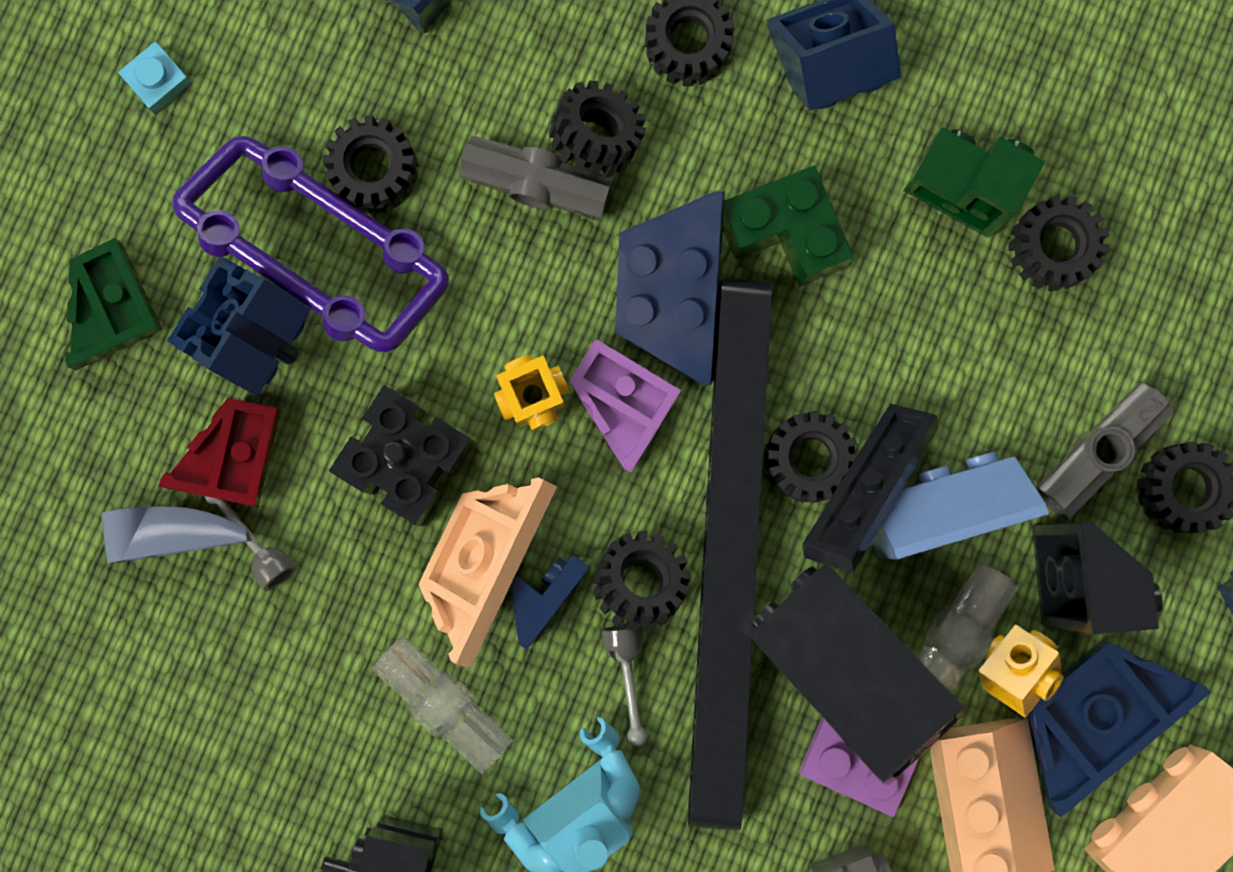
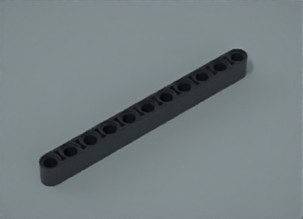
M721 278L719 285L688 801V827L740 831L742 825L752 639L748 634L753 630L752 621L754 619L772 284L769 281Z

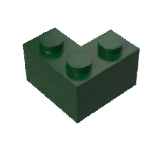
M942 127L931 140L903 191L989 238L1017 214L1045 161L1034 156L1033 149L1027 144L1015 139L1005 140L999 137L985 151L976 146V141L965 132L955 129L949 131Z
M815 165L724 201L723 232L735 260L781 243L798 287L844 270L854 258Z

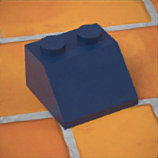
M819 0L766 19L768 30L791 89L809 111L816 108L825 109L832 107L841 99L860 92L876 91L883 87L885 83L901 78L895 24L870 0Z

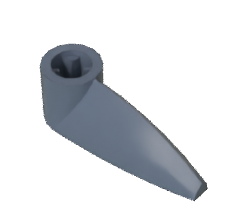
M134 507L101 513L107 564L251 542L250 533L247 528L223 517L195 509L180 507Z

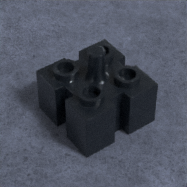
M383 385L362 418L372 425L371 429L363 441L350 436L329 469V472L362 493L374 495L379 487L387 492L381 502L383 506L415 526H424L444 495L443 491L435 487L437 481L444 471L456 476L476 442L437 417L427 427L420 422L426 414L424 409L388 386Z
M384 815L378 821L376 827H367L364 837L357 839L350 862L325 857L320 872H431L443 829Z

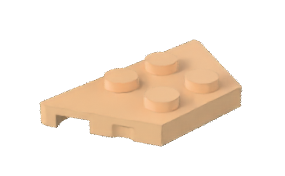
M541 478L531 479L530 486L516 488L506 484L493 487L488 492L477 490L461 495L419 582V587L425 601L429 602L432 606V617L438 631L447 633L452 643L453 649L448 655L453 663L471 669L557 486Z

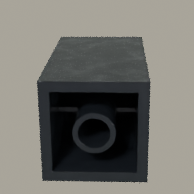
M823 564L818 570L811 566L803 571L791 584L794 592L780 605L774 601L756 615L752 621L756 627L748 636L883 784L890 785L966 715L965 707L830 566Z

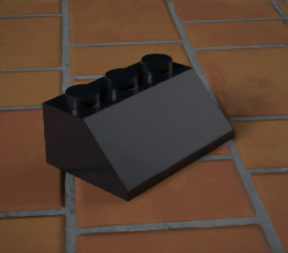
M1090 522L1032 526L1041 625L1088 634L1159 629L1158 616L1162 613L1163 599L1159 586L1154 583L1153 573L1095 524Z

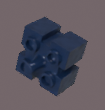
M219 257L199 288L200 291L204 292L194 309L189 307L186 309L167 342L191 356L192 359L208 370L259 396L264 386L276 375L279 361L289 365L296 360L298 349L290 343L298 338L303 331L305 319L312 308L247 269L245 270L224 257Z

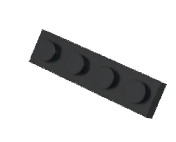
M889 404L802 543L804 558L854 573L937 432V415Z

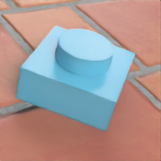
M156 41L118 72L154 114L158 113L192 84Z

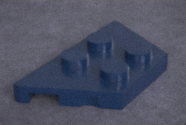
M716 190L619 233L615 333L703 385H711L714 374L725 190Z
M1101 641L1062 674L1064 676L1063 681L1056 693L1048 701L1041 698L1028 714L1051 810L1060 817L1064 816L1211 693L1208 688L1168 671L1169 669L1154 662L1144 660L1117 645Z

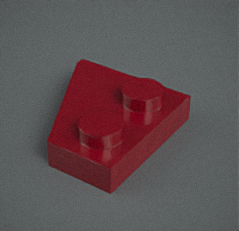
M227 398L212 416V422L208 428L199 432L186 447L189 451L170 473L166 472L162 476L158 487L259 507L281 410L275 407Z

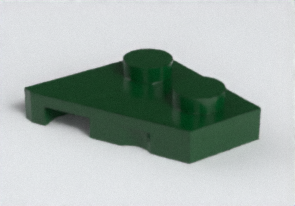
M116 238L111 239L70 259L69 284L72 288V295L68 301L67 322L72 324L71 352H66L65 362L69 369L76 371L163 330L121 241Z

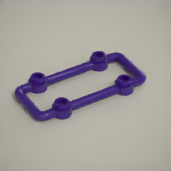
M234 137L227 141L176 191L172 201L174 212L183 222L197 231L199 245L205 252L215 257H224L232 254L323 316L325 332L337 341L344 342L357 339L368 348L377 352L393 351L405 341L444 295L449 286V276L446 269L424 253V242L416 232L409 229L391 231L302 171V159L291 148L274 147L270 149L251 137ZM242 156H247L262 167V177L270 188L277 192H288L294 188L383 248V259L391 270L399 274H406L415 270L429 281L385 332H381L365 321L364 307L357 299L345 295L331 298L240 236L239 223L232 214L221 210L206 213L194 205V203Z

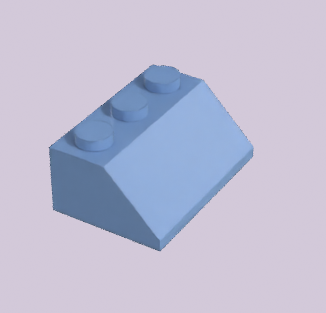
M994 451L967 459L968 469L950 474L948 466H943L919 473L918 476L921 483L903 488L875 535L872 544L877 558L900 559L1049 514L1046 503L1016 458L1010 457L998 460Z

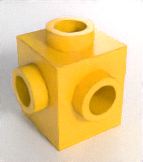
M530 354L507 363L504 366L506 371L496 375L502 389L494 392V396L505 421L514 417L520 428L529 424L531 430L535 431L559 420L557 412L565 409L561 396L570 393L559 365L549 369L543 355L533 359V356ZM530 387L541 389L543 393L541 401L535 404L527 403L524 400L526 390Z
M1015 624L1006 637L1003 635L997 636L985 653L984 659L986 662L978 670L983 689L1026 718L1039 700L1042 698L1048 701L1056 693L1063 681L1064 676L1061 674L1062 668L1060 653L1057 652L1058 647L1041 632L1032 630L1031 633H1028Z

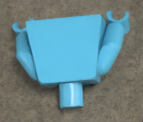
M597 717L598 722L601 724L600 734L594 738L585 728H581L580 739L603 758L523 819L524 823L518 824V811L507 797L501 793L496 794L503 803L502 810L498 814L490 816L483 807L480 808L482 818L493 831L498 834H506L504 841L530 872H590L597 870L606 863L610 855L626 844L633 835L631 817L640 799V785L623 752L616 750L620 739L619 733L601 717Z

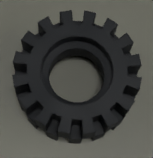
M663 0L662 4L656 2L652 7L651 17L648 16L645 35L646 56L649 63L654 62V71L659 76L662 72H665L667 74L666 81L672 84L675 83L676 78L682 79V86L691 87L692 80L698 79V83L701 85L707 83L709 75L712 74L715 78L721 73L722 65L726 66L730 56L735 28L734 21L729 20L730 10L726 4L720 8L718 6L719 0ZM685 21L700 24L708 35L706 46L701 51L693 54H686L677 50L670 39L671 31L676 25Z
M589 81L586 88L582 82L575 84L572 90L569 88L559 103L549 129V137L554 138L551 143L554 152L563 149L559 159L565 164L571 159L575 161L576 164L573 170L580 174L583 167L589 168L590 177L597 178L601 170H603L605 178L612 177L616 170L619 173L624 171L635 155L646 131V128L643 127L645 123L644 114H636L640 106L635 100L628 104L626 99L629 94L624 90H621L618 95L612 93L614 87L612 84L605 83L603 89H599L598 81ZM583 122H593L602 126L612 137L595 134Z
M364 116L365 122L359 123L355 117L348 120L350 128L344 131L339 126L334 131L338 137L335 142L328 139L325 147L329 151V155H323V164L328 170L325 172L327 179L339 196L354 206H358L363 212L370 213V208H375L378 213L387 211L385 206L391 203L396 208L402 204L399 198L403 194L409 197L412 193L411 182H417L418 173L415 166H418V162L413 148L404 132L398 126L394 128L389 120L381 118L380 122H376L374 116ZM368 148H379L385 151L390 158V167L387 174L375 182H365L358 179L353 170L356 156Z
M1060 195L1053 196L1046 202L1042 200L1019 219L1020 222L1013 227L1010 234L1015 237L1009 242V251H1015L1016 256L1010 260L1013 267L1021 265L1024 271L1019 276L1024 281L1031 277L1034 279L1032 286L1040 289L1046 285L1048 286V291H1058L1063 287L1068 289L1092 276V272L1102 266L1104 261L1100 258L1106 255L1109 250L1108 244H1102V240L1109 237L1108 227L1099 229L1097 224L1104 220L1100 212L1092 217L1088 211L1093 205L1087 201L1081 205H1076L1077 197L1067 196L1064 200H1060ZM1060 226L1072 234L1076 246L1070 260L1064 262L1055 261L1044 253L1041 246V237L1046 228Z
M820 411L799 413L781 423L771 434V439L766 444L764 452L766 453V461H764L765 470L769 471L771 476L769 480L773 486L776 485L781 490L780 493L785 497H791L795 499L794 501L802 503H815L831 499L858 454L855 453L854 446L858 444L855 436L851 438L847 432L850 428L844 422L840 424L835 421L836 417L831 414L822 415L819 414ZM803 439H817L829 451L830 462L828 468L820 476H804L797 471L793 464L792 453L794 447Z
M1187 442L1164 447V450L1152 454L1150 458L1153 461L1151 463H1144L1140 470L1146 474L1145 478L1137 479V488H1144L1145 495L1138 497L1140 505L1148 504L1150 508L1145 512L1150 520L1158 519L1159 523L1157 526L1164 530L1173 529L1175 533L1207 532V530H1216L1223 526L1221 520H1231L1233 517V511L1230 510V507L1233 506V478L1231 475L1233 473V463L1226 464L1224 462L1229 456L1223 450L1212 451L1214 445L1208 443L1197 444V442ZM1183 469L1196 471L1202 476L1205 483L1206 492L1203 500L1192 508L1180 504L1174 497L1172 490L1175 476Z
M638 531L634 539L629 532L622 535L619 542L614 540L604 553L594 574L593 584H597L593 593L595 600L603 599L600 610L604 615L610 610L615 613L612 622L619 626L621 621L625 619L629 621L627 629L636 631L640 624L644 625L645 631L653 630L657 623L663 626L672 615L674 616L688 595L690 586L686 585L691 579V571H683L688 561L684 554L677 558L674 556L678 546L672 541L667 548L660 545L664 536L656 533L652 541L647 540V531ZM634 565L648 568L659 579V592L651 597H641L634 594L624 583V571Z

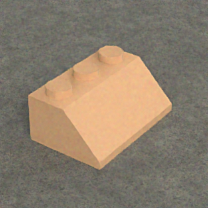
M1028 717L954 727L947 731L929 749L950 872L1054 871Z
M1193 745L1176 750L1165 760L1163 764L1164 770L1151 783L1142 784L1130 794L1127 800L1128 806L1115 819H1107L1097 826L1091 835L1092 841L1084 850L1105 872H1216L1233 855V768L1213 752Z

